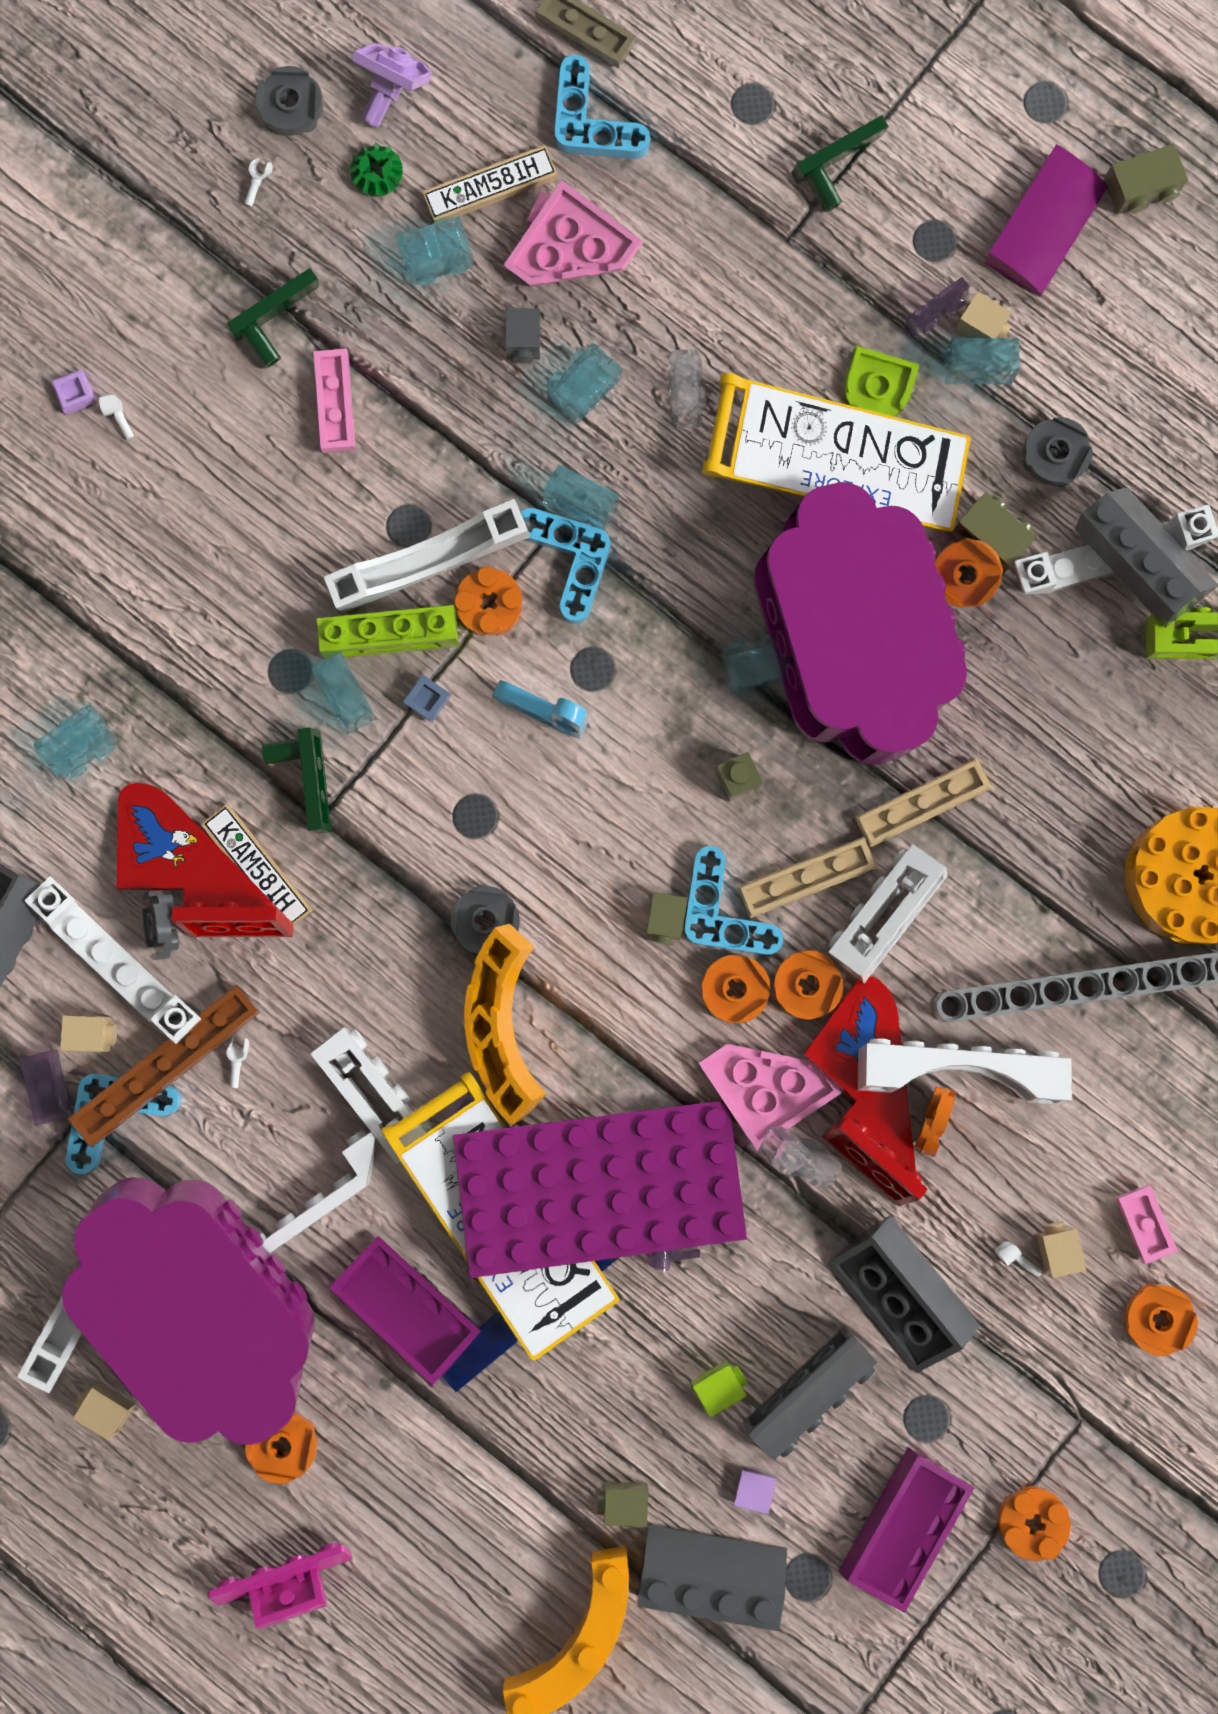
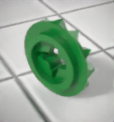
M376 142L373 146L367 148L362 146L361 151L356 156L353 155L351 167L349 168L355 187L362 193L374 197L384 196L394 191L400 184L403 176V166L399 155L390 146H380ZM371 160L378 166L383 164L381 167L383 179L375 172L368 173L371 170Z

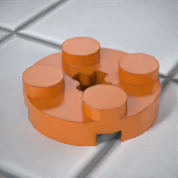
M965 538L953 542L938 555L935 561L938 573L942 574L945 580L946 591L944 594L946 601L953 606L964 608L982 605L995 595L1001 585L1004 571L1003 564L1000 562L996 551L983 541ZM962 565L965 567L971 565L975 568V581L972 579L963 581L960 578L963 574L960 570Z
M483 567L466 576L457 589L455 606L461 623L476 635L498 636L505 634L517 624L521 617L523 599L519 585L509 574L502 570ZM483 596H496L495 603L497 607L494 610L490 607L483 610L481 608L483 604L481 598Z
M807 950L792 954L779 965L773 981L775 999L783 1010L793 1017L804 1020L823 1017L838 1005L842 997L843 980L840 971L834 961L823 953ZM808 975L814 977L813 983L818 987L816 992L810 991L808 995L802 993L803 987L799 985L800 979L806 980Z
M727 955L716 960L706 970L701 982L702 999L708 1011L717 1019L727 1023H745L756 1018L765 1009L770 995V980L765 969L756 960L742 955ZM732 979L735 983L742 981L745 985L741 990L743 996L740 999L735 995L729 997L726 992L730 988L728 982Z
M944 1086L942 1088L935 1087L924 1117L927 1118H925L923 1126L919 1130L914 1148L921 1150L920 1153L935 1157L940 1146L937 1143L938 1139L944 1134L955 1101L954 1096L956 1095L955 1090Z
M1166 1284L1143 1285L1132 1295L1127 1303L1124 1314V1328L1127 1335L1131 1337L1139 1348L1152 1355L1164 1357L1178 1350H1183L1190 1345L1197 1332L1198 1319L1190 1299L1179 1289ZM1161 1310H1165V1317L1169 1319V1323L1167 1326L1161 1325L1159 1329H1156L1155 1322L1152 1320L1154 1314H1159Z
M294 1411L292 1418L286 1426L273 1436L257 1444L245 1445L247 1460L256 1470L255 1473L261 1479L274 1484L289 1483L302 1476L310 1468L317 1454L318 1440L315 1427L309 1419ZM280 1437L286 1438L287 1443L291 1444V1450H286L283 1456L277 1454L278 1449L276 1447H272L273 1441H279Z
M1026 1486L1013 1495L1010 1494L1004 1499L998 1512L997 1523L1003 1541L1014 1554L1030 1561L1055 1559L1067 1543L1070 1535L1071 1522L1066 1506L1054 1493L1039 1486ZM1035 1514L1040 1515L1039 1520L1043 1523L1041 1529L1030 1532V1527L1025 1524L1026 1519H1033Z

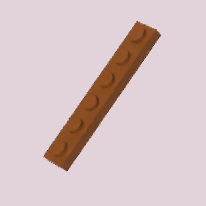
M235 985L198 1015L201 1020L176 1045L171 1040H166L68 1118V1120L87 1144L93 1148L260 1014L240 988Z

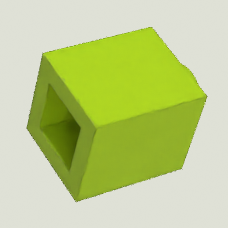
M728 1360L691 1380L692 1386L710 1418L747 1397L743 1386L748 1384L745 1376L738 1365L732 1368Z

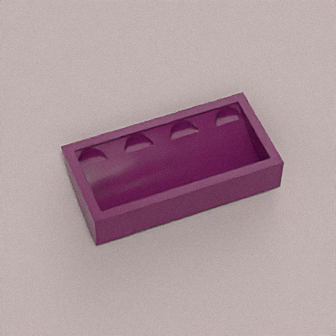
M1056 144L993 245L984 264L1041 297L1107 190L1108 185L1083 161Z
M379 1236L329 1287L330 1292L431 1388L481 1332Z
M908 1447L838 1571L847 1582L905 1613L975 1488L952 1472Z

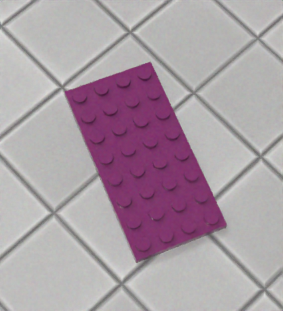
M724 1101L453 1135L469 1278L747 1240L731 1113Z

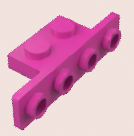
M339 1543L328 1544L321 1547L317 1554L308 1557L306 1555L290 1557L285 1560V1565L274 1569L269 1566L258 1568L252 1571L251 1576L242 1580L231 1578L221 1581L217 1584L218 1588L208 1591V1597L215 1604L223 1605L249 1596L255 1627L260 1630L326 1607L327 1602L320 1571L352 1560V1553L347 1547Z

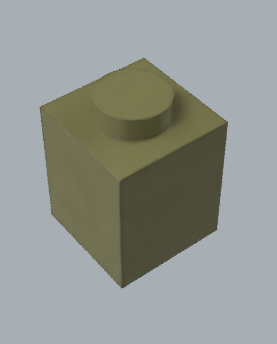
M749 752L717 765L714 771L729 802L760 788L763 783Z
M653 892L646 935L653 936L652 942L672 945L673 939H681L687 897Z
M605 1481V1492H598L597 1514H604V1526L647 1527L648 1483Z

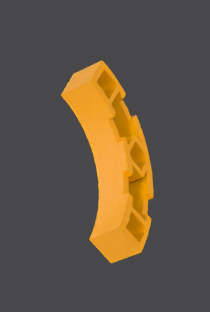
M507 924L493 929L476 957L474 963L476 966L471 983L468 984L466 990L464 1024L467 1048L474 1071H478L487 1089L485 1093L499 1114L512 1126L525 1119L547 1093L537 1084L524 1064L517 1047L512 1023V1003L516 981L522 966L534 949V946L511 924Z
M626 1545L592 1551L593 1581L589 1603L583 1619L564 1644V1647L546 1663L544 1661L523 1673L505 1677L503 1696L506 1714H550L576 1697L603 1667L614 1648L626 1614L629 1591Z

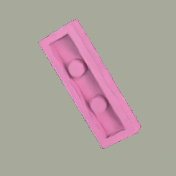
M348 350L313 351L322 453L354 451L356 446Z

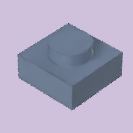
M422 674L403 703L430 723H433L450 699L451 694Z

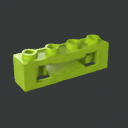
M454 605L317 618L319 651L325 660L459 647L457 616Z
M1208 607L1192 608L1190 612H1185L1166 628L1151 614L1145 619L1146 659L1218 660V639H1195L1190 644H1183L1184 641L1189 640V632H1218V612H1211V608Z

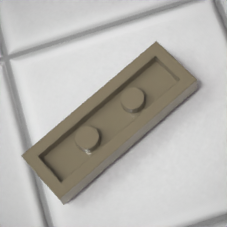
M543 0L535 11L538 20L618 69L636 44V35L579 0Z

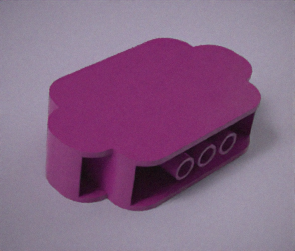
M838 482L815 488L804 497L786 521L783 532L773 541L758 561L754 570L753 581L792 717L798 729L815 741L832 742L841 740L845 750L854 759L865 764L878 765L905 756L932 736L938 722V709L956 698L965 685L967 670L964 658L966 652L962 640L958 639L955 631V613L952 607L948 606L945 598V580L936 568L935 547L931 541H928L921 521L915 514L903 507L883 506L877 508L873 498L867 491L858 485L848 482Z
M139 1177L126 1178L118 1181L96 1198L76 1229L74 1248L79 1260L63 1287L62 1302L65 1312L147 1413L169 1437L181 1442L195 1443L206 1440L219 1431L225 1438L238 1444L250 1445L267 1440L286 1426L295 1411L302 1382V1367L308 1356L315 1326L314 1313L306 1300L307 1294L298 1282H291L284 1273L285 1267L282 1261L275 1254L270 1255L263 1247L264 1242L258 1231L253 1227L248 1228L240 1218L242 1214L238 1206L230 1199L226 1201L222 1194L212 1185L200 1180H184L173 1184L164 1191L151 1180Z

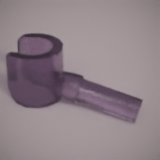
M700 1250L654 1252L651 1256L650 1266L656 1270L669 1271L671 1260L700 1258Z

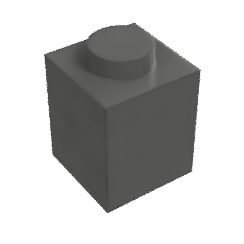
M506 308L505 348L507 359H513L517 363H530L533 359H540V308Z

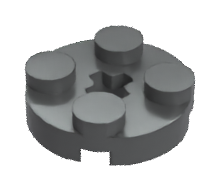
M283 66L271 71L272 75L265 81L262 79L259 83L255 96L259 115L267 129L282 135H298L303 132L313 131L323 111V96L317 81L315 82L307 71L295 66ZM288 95H293L294 99L298 101L292 107H286L285 104H281V101L287 100Z
M1056 417L1053 420L1042 421L1037 424L1027 436L1023 446L1024 468L1035 479L1044 484L1059 487L1069 485L1085 472L1092 459V446L1090 447L1086 430L1076 421L1065 417ZM1057 444L1063 446L1062 453L1066 457L1055 459L1052 457L1049 447L1055 448Z
M479 886L469 890V892L458 899L451 913V928L455 937L462 946L475 954L480 952L484 942L495 927L511 924L517 931H519L520 915L514 901L502 890L491 886ZM484 911H489L490 917L495 919V924L489 925L488 930L484 931L481 930V924L476 923V917H482Z
M161 890L144 892L143 900H149V908L142 909V919L147 948H155L156 953L150 955L152 960L169 959L171 951L178 950L179 948L177 930L171 929L170 915H172L174 907L172 895H164Z

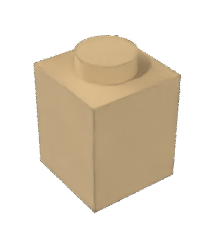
M977 292L962 315L955 332L989 351L994 342L1001 344L1009 332L1011 326L1006 323L1012 312Z
M62 1016L60 1051L111 1052V1045H115L117 1038V1028L115 1024H112V1017Z
M1057 1222L1045 1225L1044 1232L1035 1233L1046 1276L1057 1278L1087 1271L1076 1228L1065 1227V1222Z
M99 1382L91 1389L86 1387L80 1394L74 1405L79 1409L73 1419L107 1441H110L118 1434L136 1404L102 1382Z

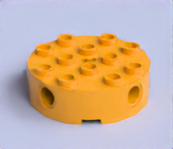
M1189 807L1157 819L1136 837L1125 861L1124 888L1129 902L1133 904L1135 912L1152 933L1175 944L1209 945L1218 943V808ZM1194 871H1198V875L1201 876V882H1198V877L1193 876Z

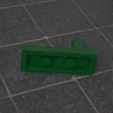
M883 115L801 160L793 168L791 174L797 185L807 179L825 213L842 203L825 169L882 137L889 127Z
M311 267L227 322L229 331L238 342L244 338L265 369L276 364L281 359V356L260 326L320 287L318 278Z
M311 727L297 729L298 739L263 744L262 756L266 764L301 759L308 831L317 834L332 832L321 732Z

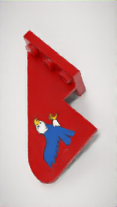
M131 783L120 791L117 815L116 888L118 890H184L183 907H173L172 921L191 937H293V923L164 791L143 783Z
M870 976L865 983L860 980L855 982L803 1056L855 1101L837 1123L829 1126L821 1137L898 1206L920 1200L928 1188L921 1183L923 1179L916 1172L906 1084L892 1093L858 1090V1049L869 1043L870 1039L890 1040V1045L902 1046L899 1016L894 998L879 979Z

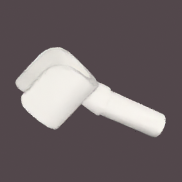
M259 158L253 160L249 165L252 179L244 204L251 207L262 179L271 175L273 170L272 163L269 162L265 167L264 174L259 173L257 170Z
M112 394L100 397L99 404L103 415L114 414L126 440L133 438L134 435L124 418L121 401Z
M232 1037L226 1051L232 1066L229 1087L238 1088L240 1067L242 1061L247 1057L250 1044L249 1040L245 1039L244 1048L238 1050L233 1047L234 1037Z
M1005 1241L994 1250L1006 1266H1009L1016 1260L1018 1264L1038 1278L1042 1274V1270L1027 1260L1019 1248L1011 1242Z

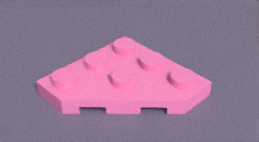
M561 180L504 266L532 287L622 271L627 267L643 244V241Z
M725 1044L698 1062L756 1151L842 1093V1090L809 1060Z

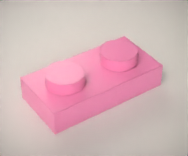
M1150 1185L1142 1186L1115 1197L1143 1264L1151 1263L1178 1252Z

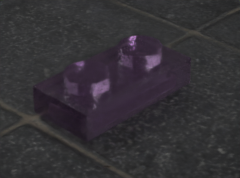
M959 278L909 315L904 328L912 338L921 331L923 334H927L939 324L940 320L938 318L947 312L952 315L966 303L965 297L970 289L964 278Z
M58 1050L20 1058L34 1125L39 1126L70 1118L72 1112Z

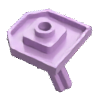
M373 43L355 50L351 61L374 72L370 85L374 91L362 114V120L368 125L378 128L391 100L396 102L403 88L412 91L429 83L432 72L425 63L410 56L406 50L395 46L390 47Z

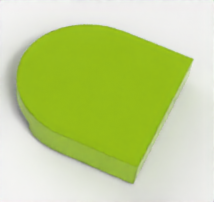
M856 345L844 383V395L847 404L896 417L903 411L909 401L920 364Z

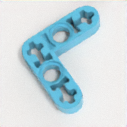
M580 55L566 57L560 66L555 143L558 149L569 154L636 159L645 156L650 147V133L644 125L632 122L586 119L590 81L589 63ZM575 67L579 68L577 87L571 86V72ZM569 97H575L582 104L578 110L569 111L564 108L563 102ZM567 130H573L574 136L572 141H566L565 135ZM584 130L588 131V143H583ZM599 131H605L611 135L612 139L606 145H598L594 142L593 136ZM617 133H621V146H616ZM633 135L639 136V143L636 147L631 146Z
M524 509L521 511L525 522H529L531 517L536 518L537 525L546 528L547 521L552 522L548 529V538H543L544 530L533 528L532 532H529L530 537L524 540L575 556L560 601V612L563 619L570 624L583 623L590 614L610 552L609 535L600 528L539 509ZM562 526L570 528L573 532L572 539L567 543L557 542L553 536L557 528ZM578 532H584L582 535L583 540L593 542L595 537L600 538L601 545L604 548H598L596 552H591L590 545L581 541L580 548H575L578 542ZM581 568H589L594 572L595 579L588 585H582L576 580L575 575L577 571ZM571 587L582 593H590L589 597L582 594L580 607L584 611H577L575 616L570 615V609L566 607L567 604H573L576 598V591H570Z
M499 680L492 694V697L501 703L578 739L581 738L588 724L587 710L564 698H559L556 705L503 680Z
M706 846L701 848L694 860L684 924L686 938L696 945L759 955H772L778 952L783 944V934L777 926L718 916L726 859L724 853L718 847ZM710 852L714 853V859L719 860L720 863L719 866L715 865L711 872V877H718L717 883L708 879L697 880V874L704 876L706 864L700 863V859L706 858ZM708 886L713 889L715 898L711 904L702 905L697 902L695 892L698 887ZM701 919L704 920L705 927L715 928L714 921L721 922L722 924L718 931L719 942H713L714 934L704 933L701 939L695 938L696 933L690 930V925H696L698 920ZM737 925L742 929L743 939L740 943L730 944L725 940L724 930L727 926ZM748 926L755 927L753 935L762 936L766 930H770L771 936L777 938V943L771 944L769 949H764L763 942L753 940V948L746 947L749 939Z
M90 1074L84 1077L78 1087L74 1114L94 1099L93 1092L88 1091V1086L95 1084L96 1079L99 1080L100 1087L107 1088L120 1077L105 1074ZM170 1085L165 1091H168L167 1097L173 1099L172 1105H166L164 1110H162L161 1103L150 1101L147 1103L148 1108L142 1107L137 1113L156 1116L171 1115L181 1105L180 1092ZM71 1125L66 1152L67 1167L76 1174L93 1172L100 1164L105 1138L93 1148L87 1144L86 1155L91 1157V1163L84 1164L82 1168L81 1162L75 1160V1156L83 1152L85 1143H77L78 1137L81 1139L83 1137Z

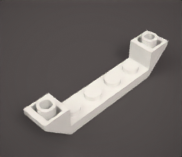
M1210 505L1178 513L1170 521L1161 523L1186 551L1218 538V529ZM1089 545L1051 556L1048 555V552H1044L1014 562L1024 595L1051 593L1115 574Z
M49 877L24 900L63 942L153 1027L175 1045L201 1020L179 997L173 996L77 905L75 899L54 879Z
M361 1130L346 1141L349 1147L342 1151L356 1172V1177L353 1178L351 1173H348L332 1184L336 1191L325 1198L322 1193H319L303 1204L307 1211L295 1218L293 1213H290L274 1224L278 1231L268 1238L263 1233L260 1234L264 1242L263 1247L269 1254L369 1185L378 1142L372 1132L366 1134L364 1130Z

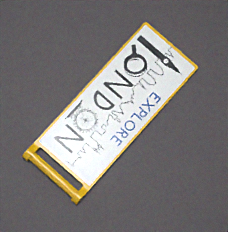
M733 373L721 374L719 386L722 388L707 461L703 462L702 474L709 477L726 478L803 498L815 488L838 482H848L858 485L867 491L873 498L877 508L883 506L903 507L915 514L925 528L945 533H951L954 530L971 440L970 436L747 380ZM740 390L744 391L730 466L728 467L720 462L734 391Z
M469 1071L460 1076L461 1080L393 1126L388 1124L380 1130L466 1262L467 1257L453 1135L506 1128ZM467 1092H470L475 1099L473 1102L406 1147L403 1146L399 1139L400 1137ZM595 1261L477 1277L532 1361L543 1356L619 1301V1297Z

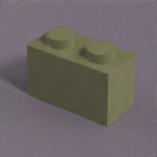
M1173 143L1112 164L1103 180L1108 185L1107 190L1116 213L1119 215L1127 211L1130 214L1138 213L1146 209L1149 204L1159 200L1161 203L1174 200L1180 195V191L1188 181V177Z
M986 492L953 530L962 539L972 538L983 541L991 546L1003 564V574L1037 537L1032 532L1033 529L1028 522L1022 518L1016 519L1007 511V506L1001 499L996 496H989Z

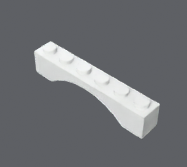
M515 499L483 511L466 522L435 537L388 555L353 564L324 576V580L336 609L345 613L530 537L519 506Z
M870 1039L869 1043L858 1049V1090L892 1093L921 1075L937 1071L961 1070L978 1073L997 1080L1013 1090L1026 1103L1061 1105L1072 1100L1071 1059L1059 1058L1058 1052L1044 1051L1039 1052L1038 1056L1026 1055V1051L1022 1049H1006L1004 1054L992 1053V1048L985 1046L971 1047V1051L958 1050V1045L939 1044L937 1048H924V1043L919 1041L903 1042V1046L890 1045V1040Z
M62 1297L17 1378L47 1393H50L82 1335L81 1331L65 1312Z

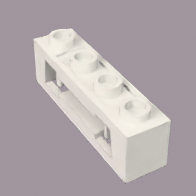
M914 844L907 851L903 849L898 853L891 865L894 867L886 878L882 876L876 881L871 889L872 897L865 905L860 903L850 916L852 921L844 932L839 930L829 943L831 949L828 953L831 959L863 983L871 976L948 876L944 865ZM903 882L905 884L904 888L909 891V894L877 933L876 938H878V941L874 945L872 944L873 940L865 934L870 931L900 892L899 886Z
M342 1028L313 1051L311 1055L390 1157L398 1164L401 1161L380 1131L384 1128L382 1124L385 1120L351 1077L345 1078L333 1061L336 1060L345 1074L350 1073L358 1066L348 1054L351 1051L362 1066L359 1069L391 1110L394 1113L399 1112L403 1118L413 1112L407 1104L411 1099L400 1084L393 1086L386 1078L389 1070L377 1056L372 1059L364 1049L368 1044L356 1029L350 1032L348 1028ZM397 1117L388 1124H390V1126H393L401 1119ZM426 1120L399 1139L403 1146L406 1147L427 1133L432 1128V1125Z

